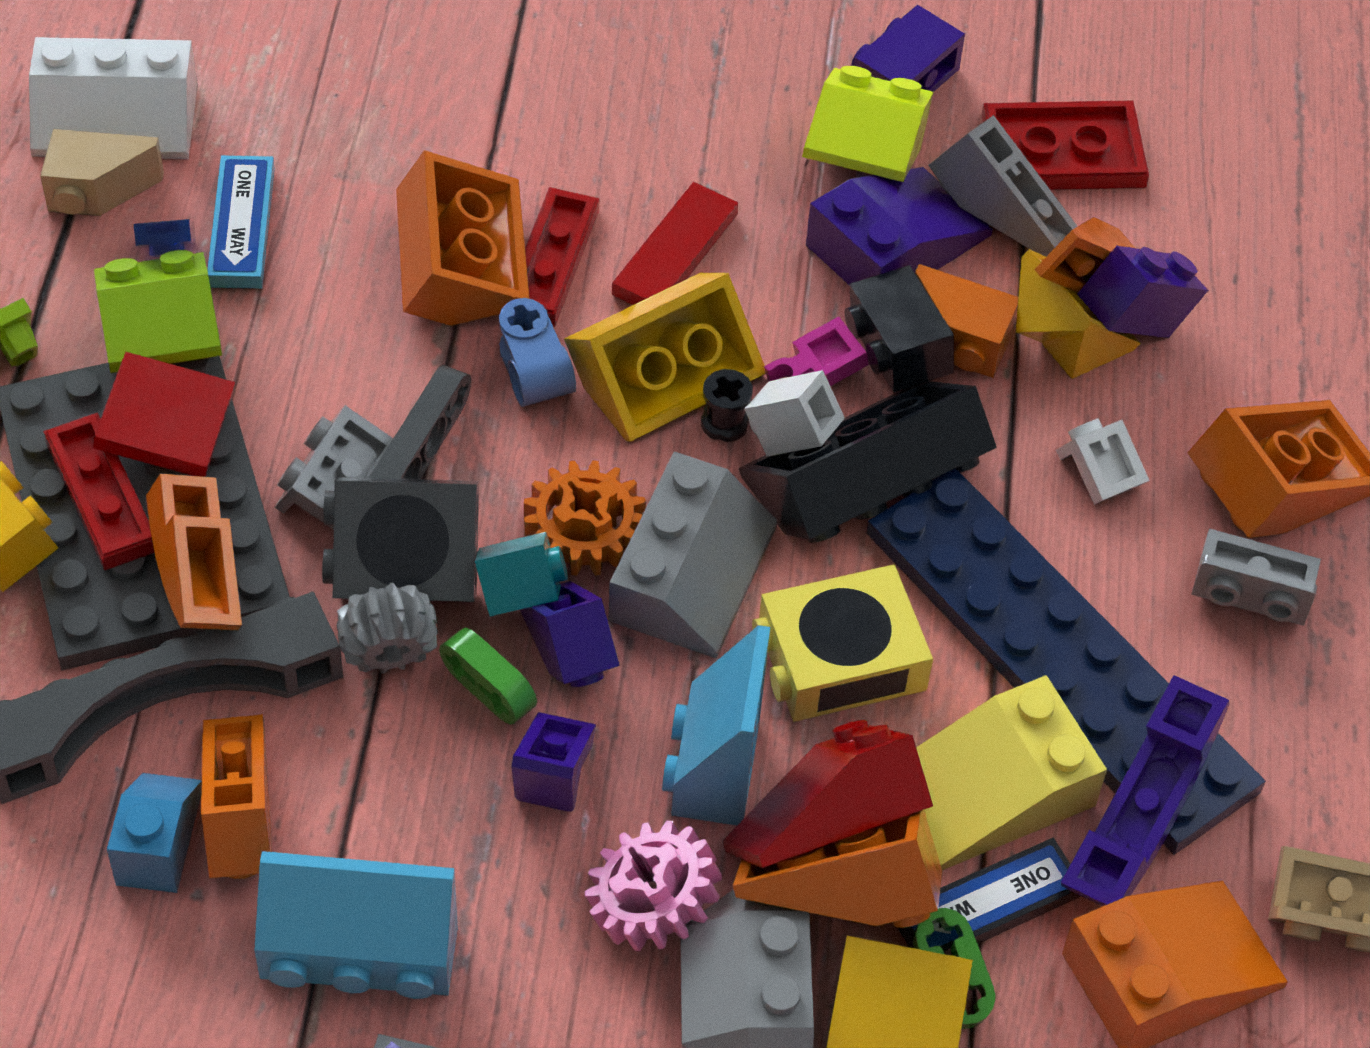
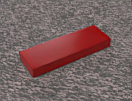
M693 181L612 282V295L634 305L688 279L738 215L739 202Z
M549 187L526 244L525 255L529 299H533L544 306L553 327H555L599 213L600 198Z
M97 412L43 432L49 451L105 571L155 552L149 520L119 456L93 449L94 436L101 419Z

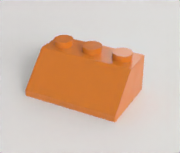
M424 150L396 189L403 312L453 326L498 315L501 309L514 299H529L519 179Z

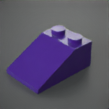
M924 167L910 169L904 182L876 175L852 178L811 202L806 246L850 286L851 283L910 265L914 273L918 264L938 270L992 236L993 228L986 222L960 208L952 196L942 188L939 181Z

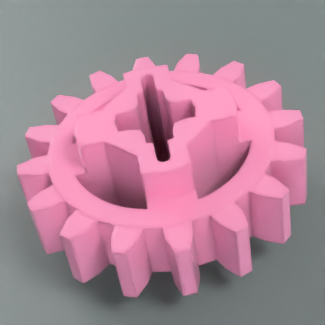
M666 821L658 833H654L648 822L644 823L640 830V836L632 839L625 832L621 833L619 840L622 847L617 851L603 848L600 854L606 862L605 866L591 868L588 872V875L595 884V886L585 891V897L593 907L589 912L602 931L606 930L613 943L619 945L627 939L634 951H640L645 945L646 940L651 938L658 949H663L666 946L667 935L673 932L681 939H686L689 937L686 924L691 920L705 923L708 917L702 909L703 903L718 902L720 897L713 884L722 880V874L715 864L717 859L705 839L700 840L694 829L690 826H687L679 833L673 821ZM653 881L657 884L655 889H652L650 883Z

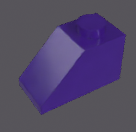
M572 581L560 584L561 588L557 601L520 609L549 674L563 684L570 683L571 687H582L602 680L604 678L603 671L620 665L602 598Z

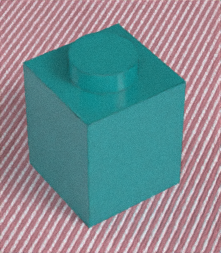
M547 532L480 547L475 558L476 569L490 617L557 601L561 588L560 582L568 580L567 568L561 547H550Z

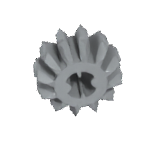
M390 583L385 588L380 589L369 587L368 593L350 596L348 604L337 610V635L340 650L344 653L346 662L357 665L359 671L368 672L373 669H379L384 674L392 668L398 667L404 670L406 664L425 660L426 653L431 652L437 647L436 635L438 630L436 624L438 622L435 608L430 603L428 594L418 592L415 585L397 588L394 583Z

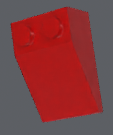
M857 720L834 728L832 730L834 738L815 744L722 841L725 852L764 868L932 807L933 803L913 735L889 730V726L886 724L868 725L867 720Z

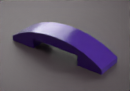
M1173 675L1146 725L1147 736L1095 832L1088 831L1061 881L1062 887L1101 906L1130 896L1168 836L1201 772L1229 707L1228 699Z

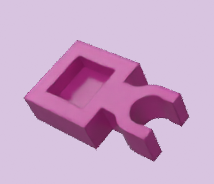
M838 316L793 341L796 356L779 358L767 364L764 368L768 381L823 370L830 386L868 366L869 362L867 352Z

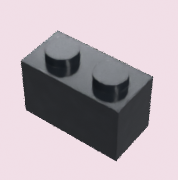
M910 265L850 284V307L845 309L847 327L856 339L861 338L866 346L871 369L876 375L883 374L893 393L954 373V334Z

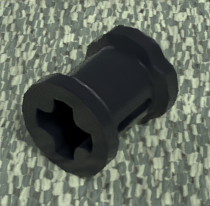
M722 369L713 372L704 382L703 398L707 405H705L704 413L701 416V427L704 433L712 439L732 442L740 439L747 432L749 418L744 408L752 400L753 386L750 379L743 373L731 369Z

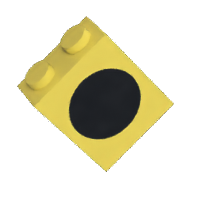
M895 564L761 595L759 618L753 619L752 630L758 625L771 627L768 645V655L773 665L770 668L771 686L778 702L786 701L793 722L927 690L933 657Z

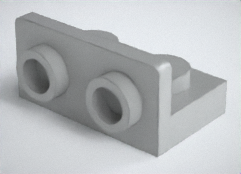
M346 405L332 421L322 416L303 443L312 449L304 462L296 457L278 481L277 486L285 491L275 505V508L285 513L295 503L324 523L325 490L334 491L335 480L340 477L369 478L393 438Z

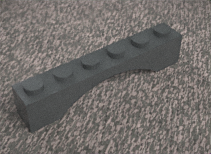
M314 591L296 598L288 597L281 599L269 608L241 617L242 626L239 630L208 629L185 638H173L165 641L158 648L130 658L111 660L97 670L72 679L53 681L43 689L13 700H1L0 803L4 804L60 783L74 762L101 735L127 717L157 703L192 693L220 690L263 692L290 698L343 678L340 645Z

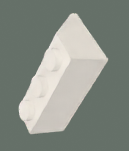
M35 37L29 72L31 155L46 157L53 129L158 137L162 159H189L198 85L192 41Z

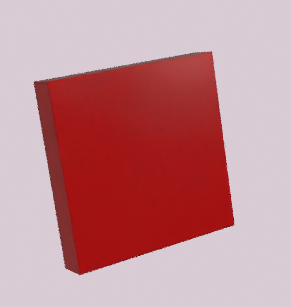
M125 351L94 436L93 449L191 476L206 477L233 396L235 382Z

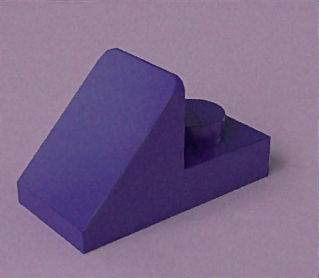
M538 712L513 755L511 768L515 798L521 802L568 812L573 811L576 804L581 768L593 746L596 724Z

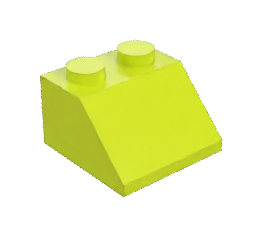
M843 66L841 69L834 68L824 82L802 157L904 182L921 150L933 92L921 89V84L911 79L893 78L891 81L871 77L870 71L857 66Z

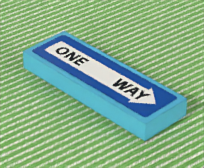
M221 155L207 269L210 288H263L275 172L273 156Z

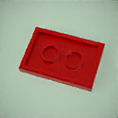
M1134 100L983 103L982 122H985L994 115L1050 190L1147 187L1149 172Z

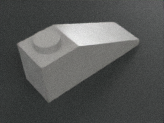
M994 115L966 134L928 165L937 176L942 188L952 196L960 208L1041 255L1047 257L1069 232L1077 227L1076 223Z

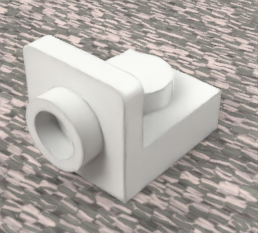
M1099 418L1082 424L1068 432L1072 441L1056 450L1060 460L1070 456L1073 457L1094 505L1150 481L1123 420L1102 427Z

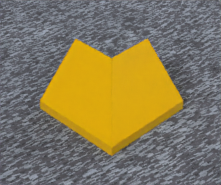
M1030 249L1022 256L1016 333L1041 342L1071 379L1128 354L1141 344L1133 334L1108 331L1077 295L1078 292L1040 277L1034 269L1046 256Z

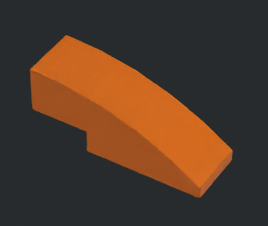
M160 474L146 494L154 552L162 584L180 628L239 630L242 626L231 524L229 518H221L217 479L214 477Z

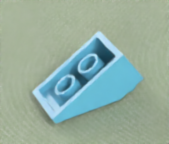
M758 625L692 681L688 705L676 704L671 739L680 740L681 745L679 756L667 755L662 791L673 792L671 816L736 826L744 819L760 723L771 627Z

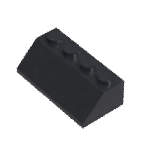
M928 381L901 390L845 417L820 447L772 456L765 455L740 467L739 471L742 479L761 504L777 519V525L784 534L808 539L810 543H816L837 535L841 531L839 525L853 518L859 520L867 519L884 512L888 508L886 502L900 495L907 497L912 493L920 494L931 489L932 479L956 468L961 473L976 467L980 463L978 457L997 448L976 386Z

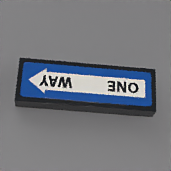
M1053 837L941 887L938 909L948 908L956 910L963 915L972 928L977 944L1082 896L1061 886V881L1070 866V862ZM940 923L933 924L934 932L926 940L929 947L940 946L945 955L952 956L951 945L958 938V934L955 930L944 931ZM917 925L898 928L909 948H914L913 935Z

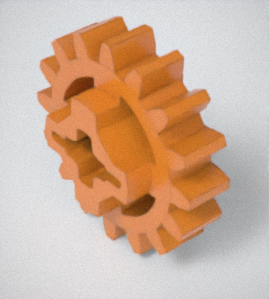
M575 460L569 461L568 473L562 475L558 470L551 467L548 469V484L536 480L531 484L532 497L524 498L523 503L524 536L547 532L550 547L560 546L565 562L570 563L571 575L577 576L582 565H590L595 576L601 575L603 562L609 561L617 568L623 556V551L625 552L646 509L645 497L637 496V482L634 479L620 483L621 469L618 467H614L607 474L600 472L599 461L593 460L588 470H580ZM556 505L557 507L553 509V518L548 520L549 512ZM621 515L623 519L618 528L614 530L613 527L617 526V517Z

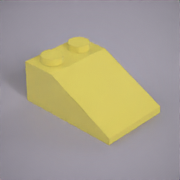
M1047 675L993 696L916 747L933 803L932 807L924 809L942 870L1095 807L1107 772V768Z

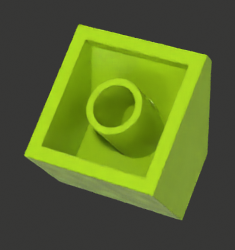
M174 250L163 254L160 259L137 262L131 258H122L110 261L102 268L94 269L110 373L118 372L125 351L169 364L222 356L204 252L193 254L188 250Z

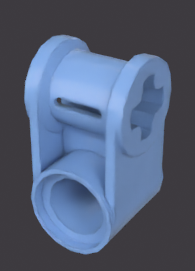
M519 298L508 302L501 309L499 315L500 330L503 334L499 343V350L520 406L525 407L576 392V379L570 357L564 346L561 345L544 306L528 298Z

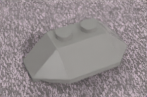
M734 890L719 899L718 902L704 910L708 917L705 923L694 920L689 921L686 924L689 937L684 940L680 938L681 1048H813L814 1018L809 912L736 898Z

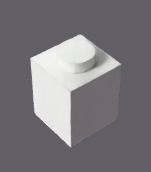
M823 370L769 381L744 408L749 418L751 429L757 435L766 456L820 447L845 419Z

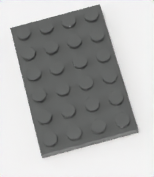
M220 356L172 363V365L226 379ZM109 363L0 386V410L16 479L24 487L19 491L21 501L31 495L53 522L44 531L58 546V549L39 563L37 570L61 671L157 648L167 640L185 638L208 630L180 628L165 593L155 553L104 571L46 444L43 432L45 430L97 412L100 418L102 417L118 373H110ZM231 399L206 477L217 479L221 518L230 519L241 617L269 608L275 602L290 596L235 407ZM119 456L148 520L146 494L160 474L191 476Z

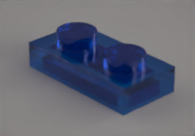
M190 219L133 224L136 246L149 248V255L153 257H161L163 254L174 250H185L184 244L196 243L194 222Z

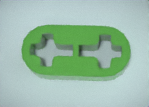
M466 627L462 628L440 645V656L450 673L505 723L510 725L516 723L536 707V694L527 679L473 630Z
M939 908L938 911L931 912L930 917L926 921L917 925L913 935V946L915 949L944 954L940 946L929 947L926 940L934 932L933 924L940 923L944 931H956L958 938L951 945V953L956 957L973 960L968 991L978 989L981 994V998L973 1005L975 1014L967 1015L966 1010H964L961 1029L974 1028L987 1018L994 1007L996 998L994 986L972 928L966 918L956 910Z

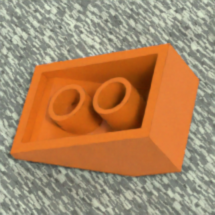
M1331 400L1225 408L1187 452L1200 470L1202 480L1215 491L1230 512L1233 523L1248 538L1287 533L1370 497V452Z
M921 810L764 868L741 859L732 886L736 898L873 926L893 922L895 927L904 928L922 923L930 917L931 912L938 911L942 868L925 811Z
M1223 880L1126 896L1076 917L1072 920L1062 951L1063 957L1118 1048H1149L1285 988L1288 983Z

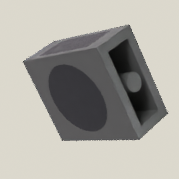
M344 477L335 480V490H325L323 507L324 525L334 526L333 549H324L322 563L323 583L333 584L332 598L349 599L354 594L364 595L368 593L369 587L380 589L385 588L390 583H394L397 588L415 585L418 592L428 594L430 601L474 602L477 596L475 558L478 552L479 481Z

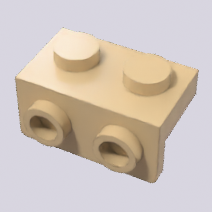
M1288 846L1281 847L1268 920L1284 923L1282 933L1284 935L1320 941L1322 931L1346 936L1344 947L1370 953V863Z

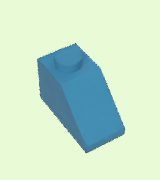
M142 773L121 794L107 846V853L116 886L178 892L202 795V780Z

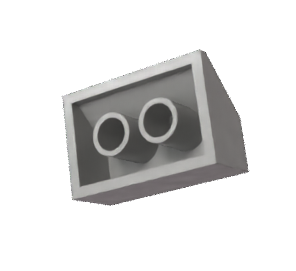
M674 451L610 580L608 621L717 658L777 527V519L728 469Z

